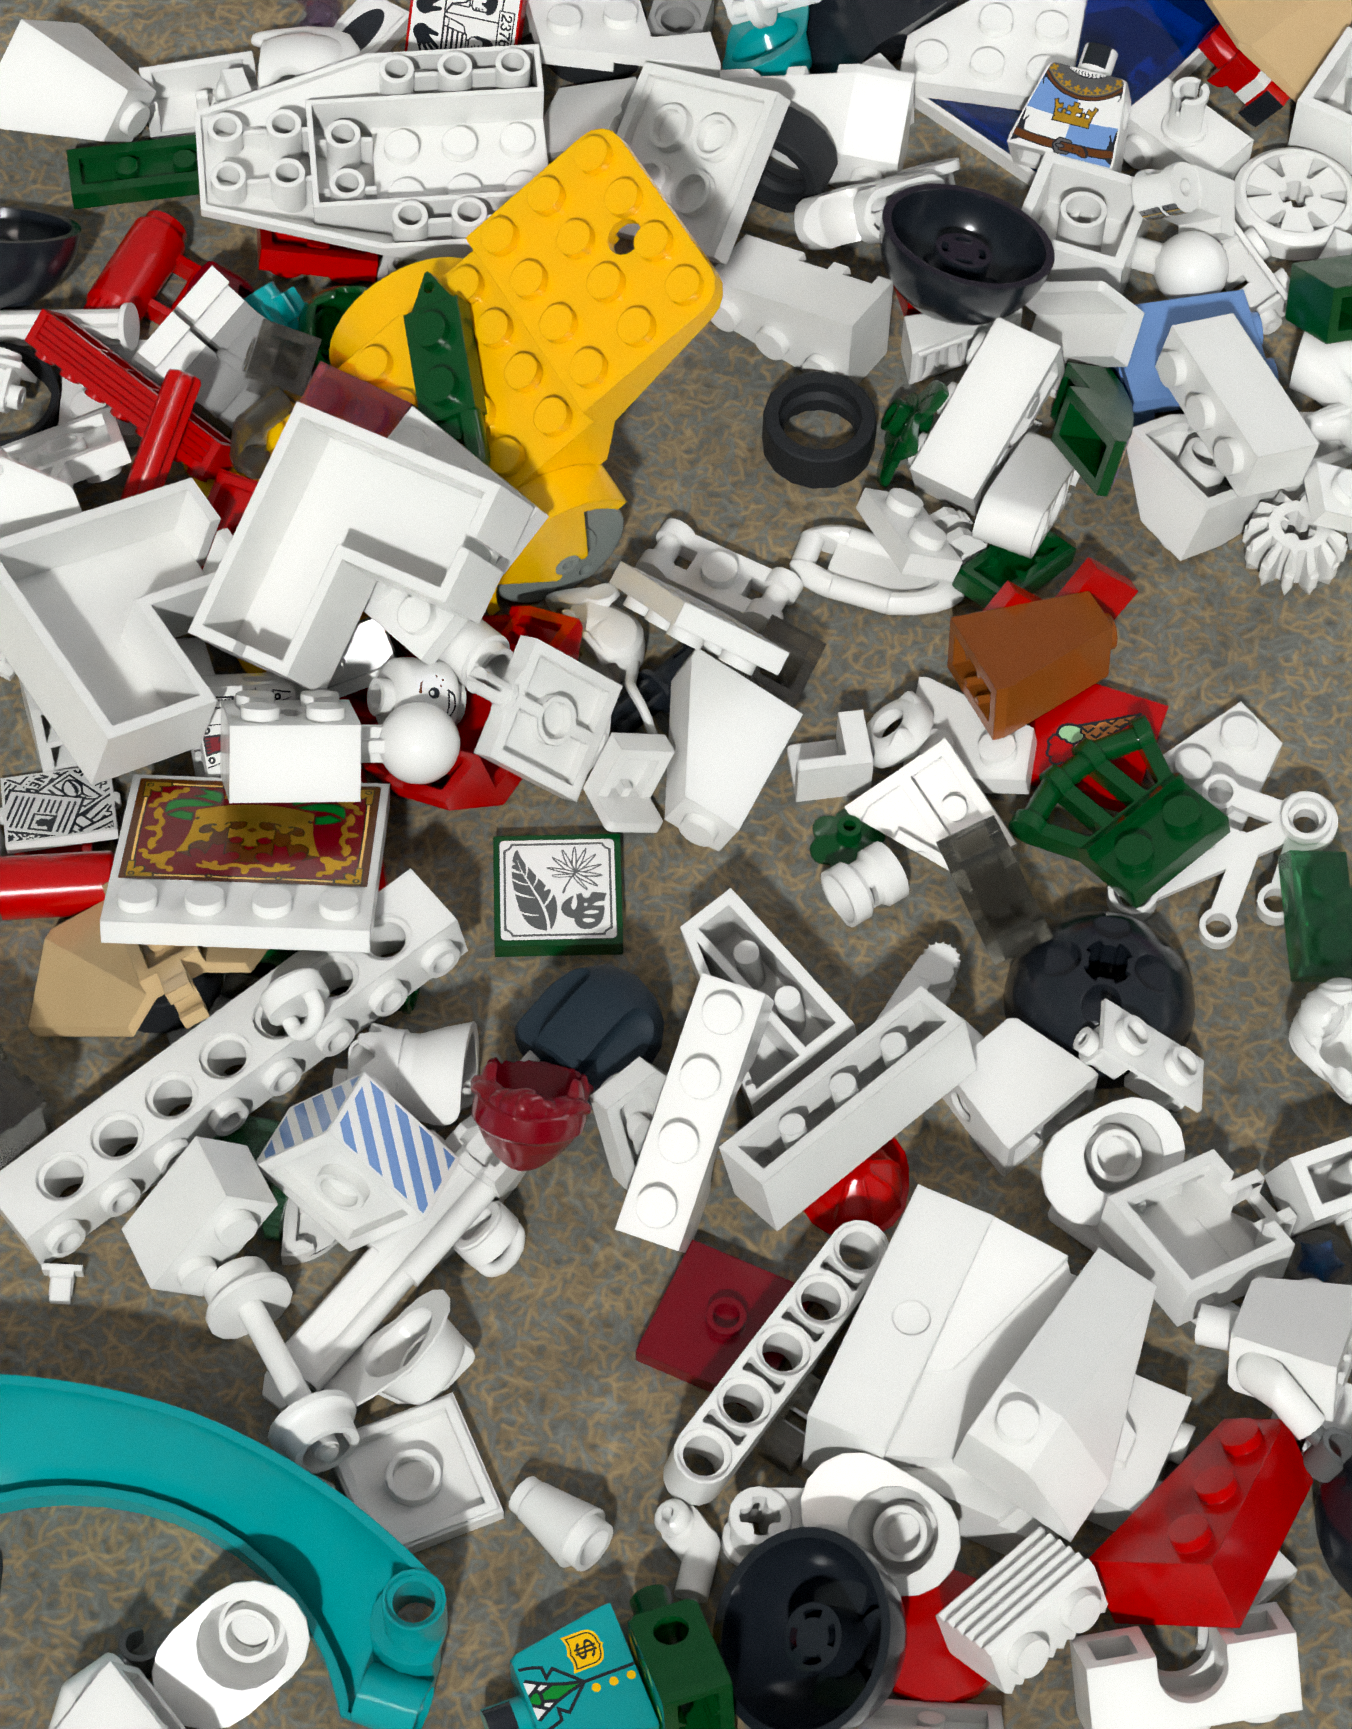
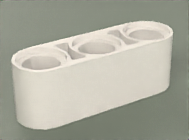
M1030 431L1025 434L984 496L974 523L973 538L1030 559L1034 556L1071 497V493H1068L1069 485L1076 486L1080 477L1050 438Z

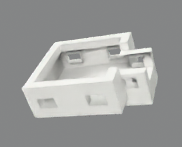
M1214 1149L1108 1196L1097 1228L1098 1232L1129 1268L1157 1285L1154 1299L1177 1327L1197 1318L1202 1304L1220 1307L1246 1295L1251 1280L1259 1277L1282 1278L1295 1247V1243L1290 1238L1298 1217L1290 1207L1279 1212L1272 1208L1260 1194L1265 1178L1257 1169L1231 1180L1234 1172ZM1246 1199L1261 1220L1254 1223L1232 1213L1233 1206Z

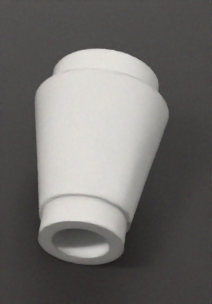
M530 1476L522 1481L510 1498L509 1510L518 1516V1519L559 1566L563 1568L572 1566L577 1571L589 1569L602 1557L611 1542L613 1527L605 1521V1513L602 1509L548 1483L542 1482L535 1476Z

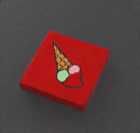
M1099 684L1092 685L1030 722L1029 726L1034 728L1037 740L1030 785L1038 787L1040 784L1039 774L1052 764L1062 765L1073 756L1072 748L1084 738L1094 741L1129 727V720L1137 717L1146 716L1156 742H1158L1169 706ZM1139 751L1110 761L1138 785L1142 786L1147 767ZM1089 775L1075 785L1101 807L1121 812L1127 807Z

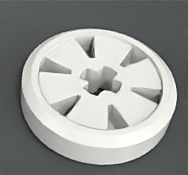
M1277 148L1256 155L1239 170L1234 180L1235 221L1243 233L1253 227L1273 257L1300 261L1316 259L1321 255L1335 229L1348 234L1352 233V177L1346 169L1330 157L1304 148ZM1285 200H1296L1297 206L1304 205V207H1293L1291 201L1285 202Z

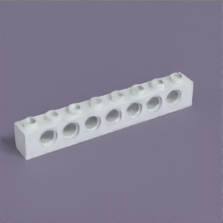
M410 868L378 892L370 953L299 950L3 1168L0 1171L1 1216L41 1267L42 1263H50L56 1258H62L71 1254L80 1247L89 1233L109 1218L120 1216L129 1211L138 1202L140 1195L163 1178L195 1136L217 1139L219 1136H227L235 1132L244 1124L250 1113L270 1098L287 1093L299 1082L305 1072L325 1057L335 1056L345 1050L353 1041L355 1035L370 1025L371 1022H374L379 1017L393 1014L404 1004L408 995L431 978H439L452 970L459 958L468 952L457 919ZM402 948L394 956L380 957L387 950ZM301 968L318 970L329 990V994L339 987H350L339 996L328 997L324 1003V1022L319 1032L308 1041H295L288 1034L275 1036L284 1027L283 1025L275 1026L270 1024L259 1001L263 990L270 983L291 971ZM308 1014L299 1020L301 1025L306 1021ZM244 1065L233 1075L221 1076L231 1066ZM190 1104L183 1113L176 1116H168L175 1107ZM128 1144H136L129 1153L114 1157L121 1147ZM74 1184H82L74 1194L67 1197H59L67 1187Z

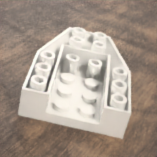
M539 44L367 53L194 111L201 216L385 256L417 260L438 257L464 259L473 251L465 238L548 166L543 122L544 86Z

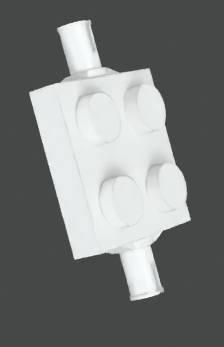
M520 635L502 679L488 672L483 667L474 668L468 675L480 682L467 680V690L492 703L491 711L474 753L560 798L577 802L589 771L596 764L609 739L611 714L623 686L537 638Z

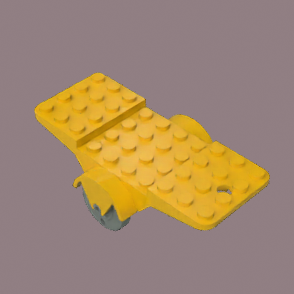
M603 128L591 130L581 136L471 232L465 239L473 251L464 259L438 257L415 262L382 278L359 296L344 313L332 335L329 359L334 372L300 401L302 404L388 438L412 406L418 409L403 315L412 312L424 273L428 271L453 296L458 295L469 303L487 415H484V422L490 452V468L549 516L500 579L486 609L489 615H494L500 610L496 592L502 598L512 602L531 603L545 600L547 594L572 589L594 574L611 556L619 543L624 528V518L619 508L627 503L602 465L608 459L615 421L714 317L720 308L723 297V283L718 272L633 151L617 134ZM627 224H638L640 229L634 237L635 249L627 254H616L614 246L620 239L617 236L618 231ZM283 397L232 441L243 450L239 457L236 458L235 464L229 470L230 472L259 482L295 406L293 402ZM192 476L197 486L207 498L215 480L208 479L207 482H202ZM363 611L359 620L365 619L370 616H368ZM237 658L247 673L266 672L264 669Z

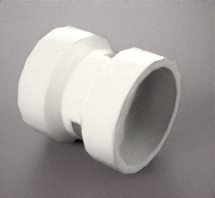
M876 841L859 851L856 861L849 865L839 862L821 873V884L828 902L846 925L850 927H855L872 917L874 908L880 904L891 906L909 895L908 879L900 862L882 842Z

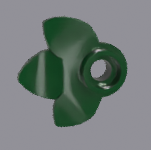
M932 381L919 394L911 393L904 400L896 398L886 410L881 422V429L886 431L884 437L885 448L877 468V481L881 486L885 488L888 486L901 460L915 456L918 453L919 435L929 431L934 413L949 396L947 386L941 381Z

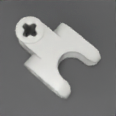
M959 158L917 165L897 171L896 175L869 183L849 185L802 199L796 205L794 213L795 231L799 241L806 249L813 251L831 249L861 240L868 244L880 243V223L887 201L897 192L915 185H955L953 172L961 169Z

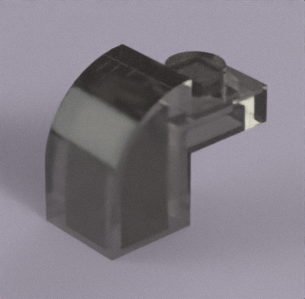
M994 815L936 842L994 965L1009 958L1023 956L1029 953L1033 947L1053 938Z

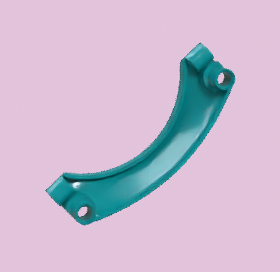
M0 1374V1514L28 1508L65 1505L106 1507L140 1513L167 1521L207 1538L239 1558L268 1584L278 1586L296 1600L307 1618L310 1638L327 1670L341 1718L369 1729H422L433 1701L435 1683L442 1664L440 1649L446 1638L449 1625L445 1590L439 1579L379 1523L346 1496L295 1462L258 1441L194 1412L161 1401L89 1384ZM415 1602L426 1604L433 1609L428 1618L415 1623L404 1621L397 1616L401 1608Z

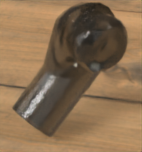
M278 387L272 389L244 410L233 422L229 458L234 469L239 473H244L249 479H260L270 459V452L266 449L268 431L287 418L294 408L288 397Z

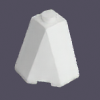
M21 19L0 62V129L95 141L132 142L133 138L144 129L149 120V106L156 94V90L80 23Z

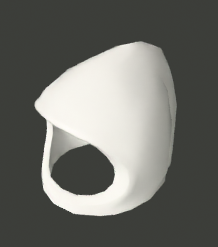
M303 26L273 29L255 33L251 37V44L260 47L257 78L258 90L361 55L360 48L349 34L332 27Z

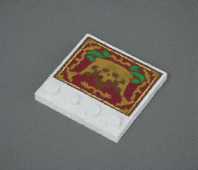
M134 774L100 917L101 943L370 953L390 808V784L361 783V802L229 803L220 777Z

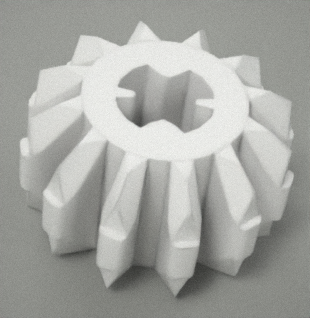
M1306 490L1295 501H1292L1280 491L1277 497L1274 498L1273 504L1260 501L1258 507L1254 510L1252 519L1245 526L1242 541L1246 549L1244 557L1246 568L1260 569L1258 576L1261 586L1274 581L1276 578L1281 580L1280 586L1284 595L1292 588L1293 583H1299V586L1310 595L1313 589L1316 588L1318 581L1330 584L1331 580L1336 576L1338 566L1345 559L1348 547L1346 544L1347 538L1343 536L1344 532L1312 524Z

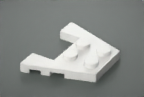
M527 0L526 15L534 43L539 44L541 64L613 72L615 63L643 66L644 62H650L720 79L721 63L711 32L652 37L640 0Z

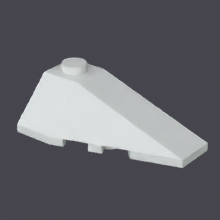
M839 64L837 73L809 74L806 66L788 67L786 75L761 76L753 69L720 71V79L779 92L791 101L789 107H793L811 117L826 131L836 148L838 161L833 176L828 182L829 185L839 189L849 185L869 183L896 175L897 171L903 169L908 149L915 74L863 64ZM772 148L770 157L799 170L786 155Z
M1299 412V413H1300V415H1301L1302 418H1303V417H1305V416H1307V415H1309V414H1311V413H1313V412ZM1169 414L1133 427L1127 446L1141 522L1180 561L1219 547L1244 532L1245 526L1249 524L1254 510L1258 507L1260 501L1273 504L1274 498L1277 497L1280 491L1294 501L1306 490L1303 479L1302 484L1239 499L1226 477L1218 471L1214 458L1197 432L1189 426L1185 414ZM1317 439L1320 445L1309 468L1316 461L1345 468L1352 464V451L1338 440Z
M1101 1248L1096 1250L1005 1376L966 1433L952 1463L1069 1542L1072 1541L1110 1483L1157 1285Z

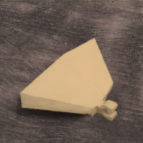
M1205 0L1235 46L1295 103H1297V100L1346 28L1352 24V0Z
M109 882L102 885L105 896ZM103 900L52 928L45 937L28 1028L38 1037H134L156 999L165 994L170 1004L175 1005L180 1020L185 1028L188 1029L210 1017L207 1007L193 982V978L202 973H251L269 949L101 943L100 917L104 904Z

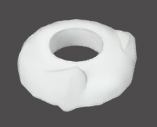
M907 691L899 699L883 706L867 723L866 727L874 762L873 766L888 768L908 758H915L918 750L928 738L933 727V713L926 702L913 691ZM903 718L901 724L894 732L886 737H882L885 730L894 721Z

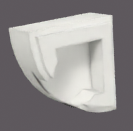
M286 1196L281 1251L282 1265H293L310 1261L323 1255L338 1243L334 1237Z

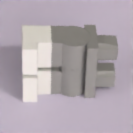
M211 266L176 306L174 311L169 314L137 351L131 362L161 386L169 369H179L195 375L201 380V387L192 411L210 423L212 427L224 436H227L232 431L238 437L267 412L257 400L268 387L273 389L282 398L285 397L296 404L297 401L300 402L317 380L305 365L295 357L301 348L288 337L285 338L269 320L257 313L228 286L229 281Z

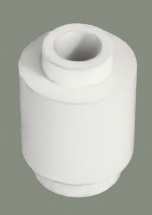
M481 619L480 624L468 620L438 659L450 665L458 681L466 687L467 680L480 682L468 676L476 667H483L488 672L502 679L512 658L513 651L510 650L508 640Z

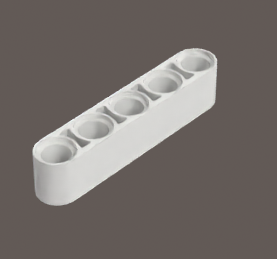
M853 1220L842 1224L835 1230L680 1433L663 1471V1480L667 1491L675 1499L682 1500L686 1505L700 1506L711 1502L720 1494L856 1313L889 1245L886 1235L878 1226L868 1221ZM853 1252L859 1255L866 1262L868 1269L856 1270L847 1266L842 1261L839 1253ZM811 1301L823 1305L831 1319L816 1320L810 1317L804 1311L801 1303ZM771 1351L784 1355L790 1361L793 1370L777 1371L771 1368L765 1362L762 1353ZM734 1402L746 1406L751 1411L754 1421L738 1423L732 1420L726 1414L723 1404ZM689 1454H699L707 1458L712 1463L715 1474L700 1476L691 1472L686 1466L683 1457Z

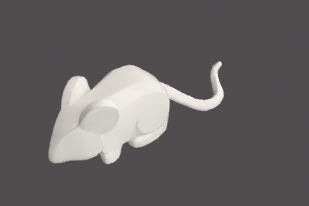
M602 583L590 588L579 587L547 594L545 601L552 612L579 618L582 623L583 632L579 651L582 656L579 659L580 662L617 683L625 680V688L641 715L647 733L658 734L650 711L636 685L639 669L643 664L645 655L644 631L634 616L612 604L620 596L619 589L610 583Z

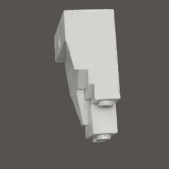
M918 1184L808 1412L802 1467L814 1472L821 1463L842 1453L865 1452L890 1462L941 1495L951 1505L959 1522L960 1536L1004 1555H1007L1040 1526L1047 1534L1051 1533L1058 1540L1059 1534L952 1463L976 1418L1078 1277L1070 1273L1068 1255L994 1217V1215ZM1135 1374L1110 1483L1086 1520L1115 1532L1162 1483L1160 1479L1168 1460L1178 1465L1183 1462L1196 1429L1195 1426L1185 1422L1192 1400L1191 1397Z

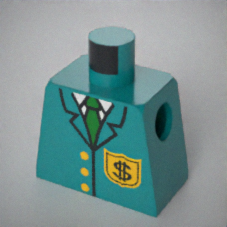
M611 1603L596 1608L514 1655L510 1659V1678L516 1696L480 1709L485 1729H659L660 1727Z

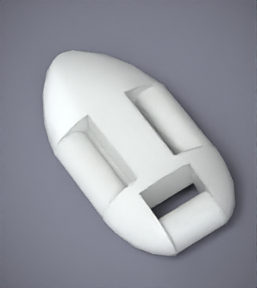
M821 525L803 531L792 560L789 563L791 571L801 579L803 586L816 594L886 615L916 616L937 613L954 607L964 598V594L952 586V582L901 574L872 532L851 526ZM821 551L833 554L827 570L816 565Z

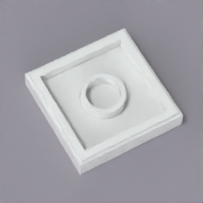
M453 1392L357 1428L360 1436L358 1446L347 1459L333 1467L344 1496L379 1523L412 1554L504 1519V1511Z

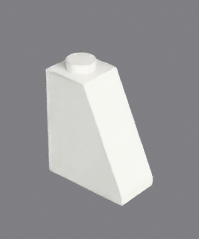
M695 649L671 681L668 740L675 753L667 766L665 820L679 828L680 833L690 842L720 851L741 828L803 714L701 649Z

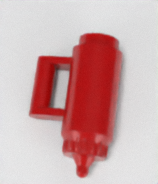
M158 210L149 211L145 217L137 218L87 293V303L83 309H120L123 303L132 302L137 308L139 322H141L143 317H146L160 326L181 302L187 292L190 281L202 267L183 256L187 233L182 224L173 216ZM171 273H174L187 282L171 308H168L156 301L155 298Z
M95 842L14 853V856H0V915L2 920L74 917L105 900L102 885L109 882L115 853L111 850L95 851Z

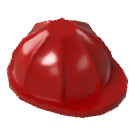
M893 1137L804 1209V1213L813 1225L831 1236L842 1224L853 1220L868 1221L878 1226L882 1232L889 1229L904 1212L909 1193V1165L904 1149Z

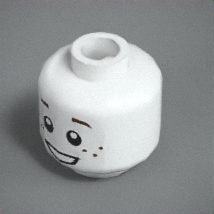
M398 657L390 659L381 668L378 677L371 681L367 692V704L370 713L376 716L379 725H382L387 716L395 709L413 702L430 703L441 708L457 725L465 713L466 690L465 686L458 681L450 665L440 659L428 665L419 658Z

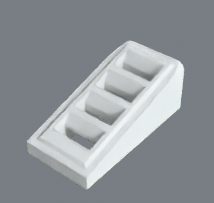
M1022 308L1003 319L1020 327ZM923 313L904 316L901 354L909 385L965 365L968 351L975 337L981 331L988 334L994 322L964 326L936 320Z

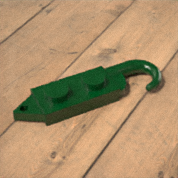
M427 271L424 273L412 312L403 315L418 410L490 467V452L484 422V415H487L469 303L458 295L453 296L434 275Z

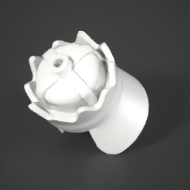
M371 1022L369 1032L360 1033L358 1039L350 1045L348 1068H335L332 1087L365 1072L370 1077L374 1076L389 1089V1094L419 1122L422 1121L441 1126L452 1124L459 1117L460 1112L472 1106L474 1093L471 1091L470 1081L473 1076L479 1075V1038L476 1022L447 1026L421 1034L410 1033L408 1029H395Z

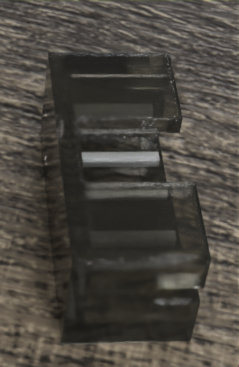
M811 1373L807 1375L761 1436L758 1443V1455L791 1477L803 1461L807 1415L823 1383L822 1380Z

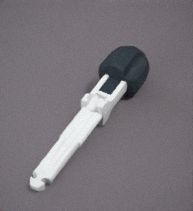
M610 964L589 966L568 972L546 989L517 1022L514 1029L515 1042L523 1056L520 1061H545L568 1069H574L580 1075L583 1073L587 1076L588 1083L593 1085L594 1091L591 1093L593 1094L607 1078L622 1071L639 1056L649 1063H653L662 1047L664 1019L656 997L637 975ZM588 1098L587 1102L590 1104L591 1109L593 1110L590 1098ZM472 1115L462 1121L445 1140L448 1148L461 1160L427 1219L368 1243L367 1247L369 1249L285 1343L308 1387L315 1392L322 1391L413 1285L419 1286L492 1201L503 1203L527 1172L517 1171L508 1167L492 1152ZM267 1371L264 1377L262 1395L264 1399L282 1412L288 1406L272 1376Z

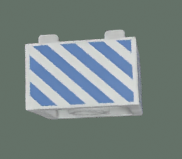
M363 1072L291 1106L256 1163L261 1173L350 1252L426 1220L461 1159L448 1148L447 1142L434 1130L429 1131L389 1094V1089L376 1077H370L367 1073Z

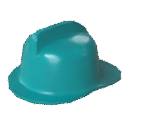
M809 5L777 13L774 25L759 29L751 21L732 25L727 38L722 69H753L761 76L786 75L788 67L806 66L809 71L812 66V54L806 33L810 10Z

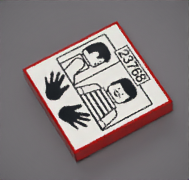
M411 0L405 51L521 45L527 0Z

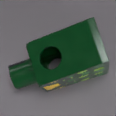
M663 1584L650 1585L637 1591L629 1601L634 1614L627 1621L630 1652L660 1724L659 1729H735L732 1681L698 1602L691 1598L674 1602L669 1588Z

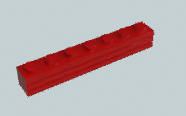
M42 308L24 340L36 349L35 356L50 365L56 364L61 368L59 374L72 383L82 384L86 387L84 393L88 397L99 403L108 404L112 407L110 413L123 422L134 424L137 427L135 432L143 438L161 387L65 314ZM191 411L174 461H182L188 466L186 471L191 476L202 482H207L208 479L215 480L220 468L227 471L232 469L236 458L239 457L243 449Z

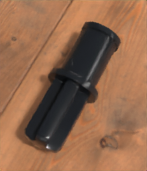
M683 644L653 670L644 669L638 674V683L636 685L652 717L659 711L664 713L670 712L671 681L695 648ZM627 691L617 699L611 714L610 734L612 732L633 733L644 724L636 705Z

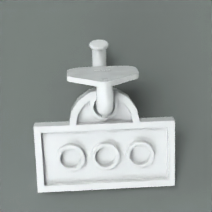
M106 407L0 447V538L81 513L82 510L73 490V484L85 479L88 483L108 480L121 472V466L132 462L117 418L110 413L112 407Z

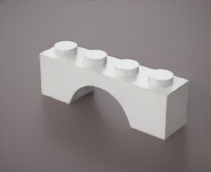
M705 973L701 974L615 1230L686 1253L692 1239L694 1240L711 1191L713 1166L728 1115L740 1085L754 1063L774 1004V1000L766 993Z

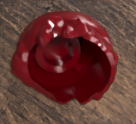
M497 1057L490 1058L482 1069V1073L473 1076L470 1081L471 1091L474 1093L472 1117L477 1123L486 1144L505 1165L517 1171L537 1169L559 1156L583 1132L587 1115L591 1113V1106L587 1101L594 1088L593 1085L588 1083L587 1076L583 1073L580 1075L574 1069H568L545 1061L528 1060L513 1063L504 1060L500 1063Z

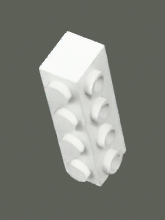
M918 987L719 1146L734 1194L776 1231L780 1230L977 1070L965 1020L924 987Z

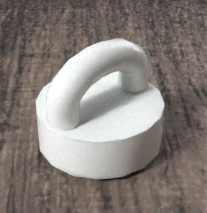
M301 968L291 971L270 983L263 990L259 1001L270 1024L275 1026L283 1025L288 1036L295 1041H308L319 1032L324 1022V1003L330 994L318 970ZM308 1014L306 1021L301 1025L299 1020Z
M492 1201L453 1245V1248L479 1273L486 1277L494 1278L507 1273L517 1263L524 1250L526 1235L518 1218L501 1202Z

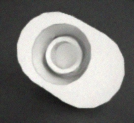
M1136 1097L1112 1101L1069 1122L1052 1136L1043 1152L1041 1179L1046 1197L1056 1212L1072 1223L1086 1226L1099 1225L1108 1196L1183 1163L1185 1145L1181 1128L1168 1110L1152 1100Z
M431 1290L417 1298L395 1320L367 1338L326 1384L324 1390H342L350 1394L356 1407L376 1395H380L397 1404L421 1405L445 1392L475 1359L472 1345L447 1318L450 1312V1297L444 1290Z
M865 1452L842 1453L821 1463L807 1479L800 1500L803 1526L835 1531L867 1549L889 1573L900 1596H919L938 1587L954 1569L961 1549L959 1522L951 1505L934 1489L890 1462Z
M257 1580L234 1582L210 1596L167 1636L158 1648L152 1669L154 1688L184 1726L197 1729L230 1727L251 1714L279 1687L288 1681L305 1661L310 1642L307 1618L296 1600L278 1586Z

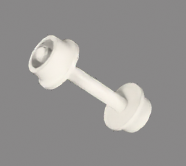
M257 1256L233 1259L214 1271L204 1284L203 1294L208 1303L205 1320L212 1334L222 1339H238L247 1334L250 1335L288 1407L277 1416L270 1426L268 1439L274 1451L289 1457L291 1461L312 1474L327 1471L341 1464L358 1446L360 1436L353 1423L357 1411L350 1394L342 1390L326 1389L311 1393L274 1324V1321L282 1316L291 1302L293 1292L286 1277L272 1272L266 1262Z

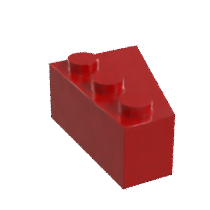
M1224 1419L1088 1558L1095 1566L1108 1602L1107 1607L1115 1623L1220 1628L1241 1627L1313 1484V1479L1303 1464V1456L1294 1435L1281 1419Z

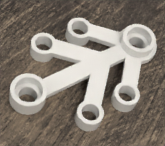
M1215 774L1208 777L1202 785L1201 796L1227 816L1235 810L1268 824L1248 833L1230 827L1229 834L1138 908L1124 905L1120 899L1121 896L1108 886L1107 905L1110 911L1126 914L1143 921L1155 911L1157 901L1224 873L1212 908L1207 910L1200 918L1198 936L1201 942L1209 948H1227L1235 941L1238 929L1236 915L1257 859L1282 848L1272 883L1265 885L1258 893L1256 913L1268 925L1279 926L1285 924L1294 913L1296 904L1294 890L1307 855L1325 849L1333 841L1337 832V812L1331 802L1324 796L1315 792L1300 791L1289 795L1284 800H1280L1239 786L1232 777L1226 774ZM1214 788H1224L1231 794L1232 798L1225 803H1216L1211 800L1208 793ZM1308 817L1316 823L1317 828L1312 832L1303 833L1296 829L1293 822L1297 818ZM1270 896H1279L1286 901L1288 907L1282 912H1272L1267 909L1264 900ZM1212 921H1221L1228 926L1230 931L1224 937H1214L1208 933L1206 926Z

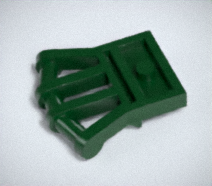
M1145 715L1129 720V727L1094 741L1084 738L1072 748V757L1060 766L1050 765L1039 774L1040 784L1025 809L1015 811L1008 823L1009 831L1018 840L1081 862L1134 908H1138L1230 833L1228 817L1186 784L1181 773L1171 772ZM1139 751L1155 785L1146 791L1110 761ZM1089 775L1127 807L1113 818L1075 785ZM1058 803L1094 834L1089 837L1047 823V820Z

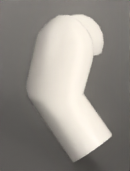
M675 1498L666 1500L657 1508L654 1515V1524L664 1541L681 1561L674 1594L680 1599L691 1598L695 1599L698 1603L708 1602L719 1556L720 1539L708 1521L693 1505H686L682 1500Z

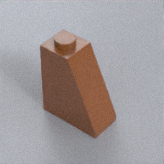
M1090 591L950 617L947 668L992 740L1001 739L1109 675L1111 650L1117 646V629L1112 616L1109 613L1103 612Z

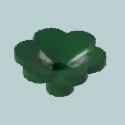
M844 808L836 816H822L815 820L812 827L815 840L810 845V855L815 862L829 865L830 867L839 862L849 865L856 861L859 851L876 841L883 843L886 835L860 821L856 816L849 815Z

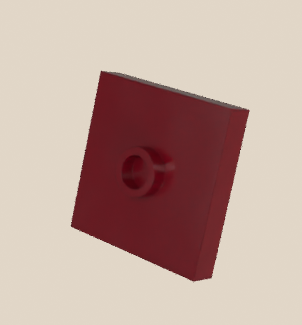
M692 1239L636 1349L635 1360L712 1393L795 1282ZM811 1301L801 1303L807 1314L813 1304ZM771 1351L762 1353L765 1362L771 1368L777 1371L781 1370L786 1360L784 1355Z

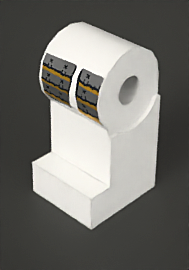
M1176 162L1165 167L1163 170L1144 169L1135 174L1131 189L1132 200L1136 211L1144 220L1164 219L1178 225V233L1199 231L1212 236L1217 241L1234 238V180L1187 162Z

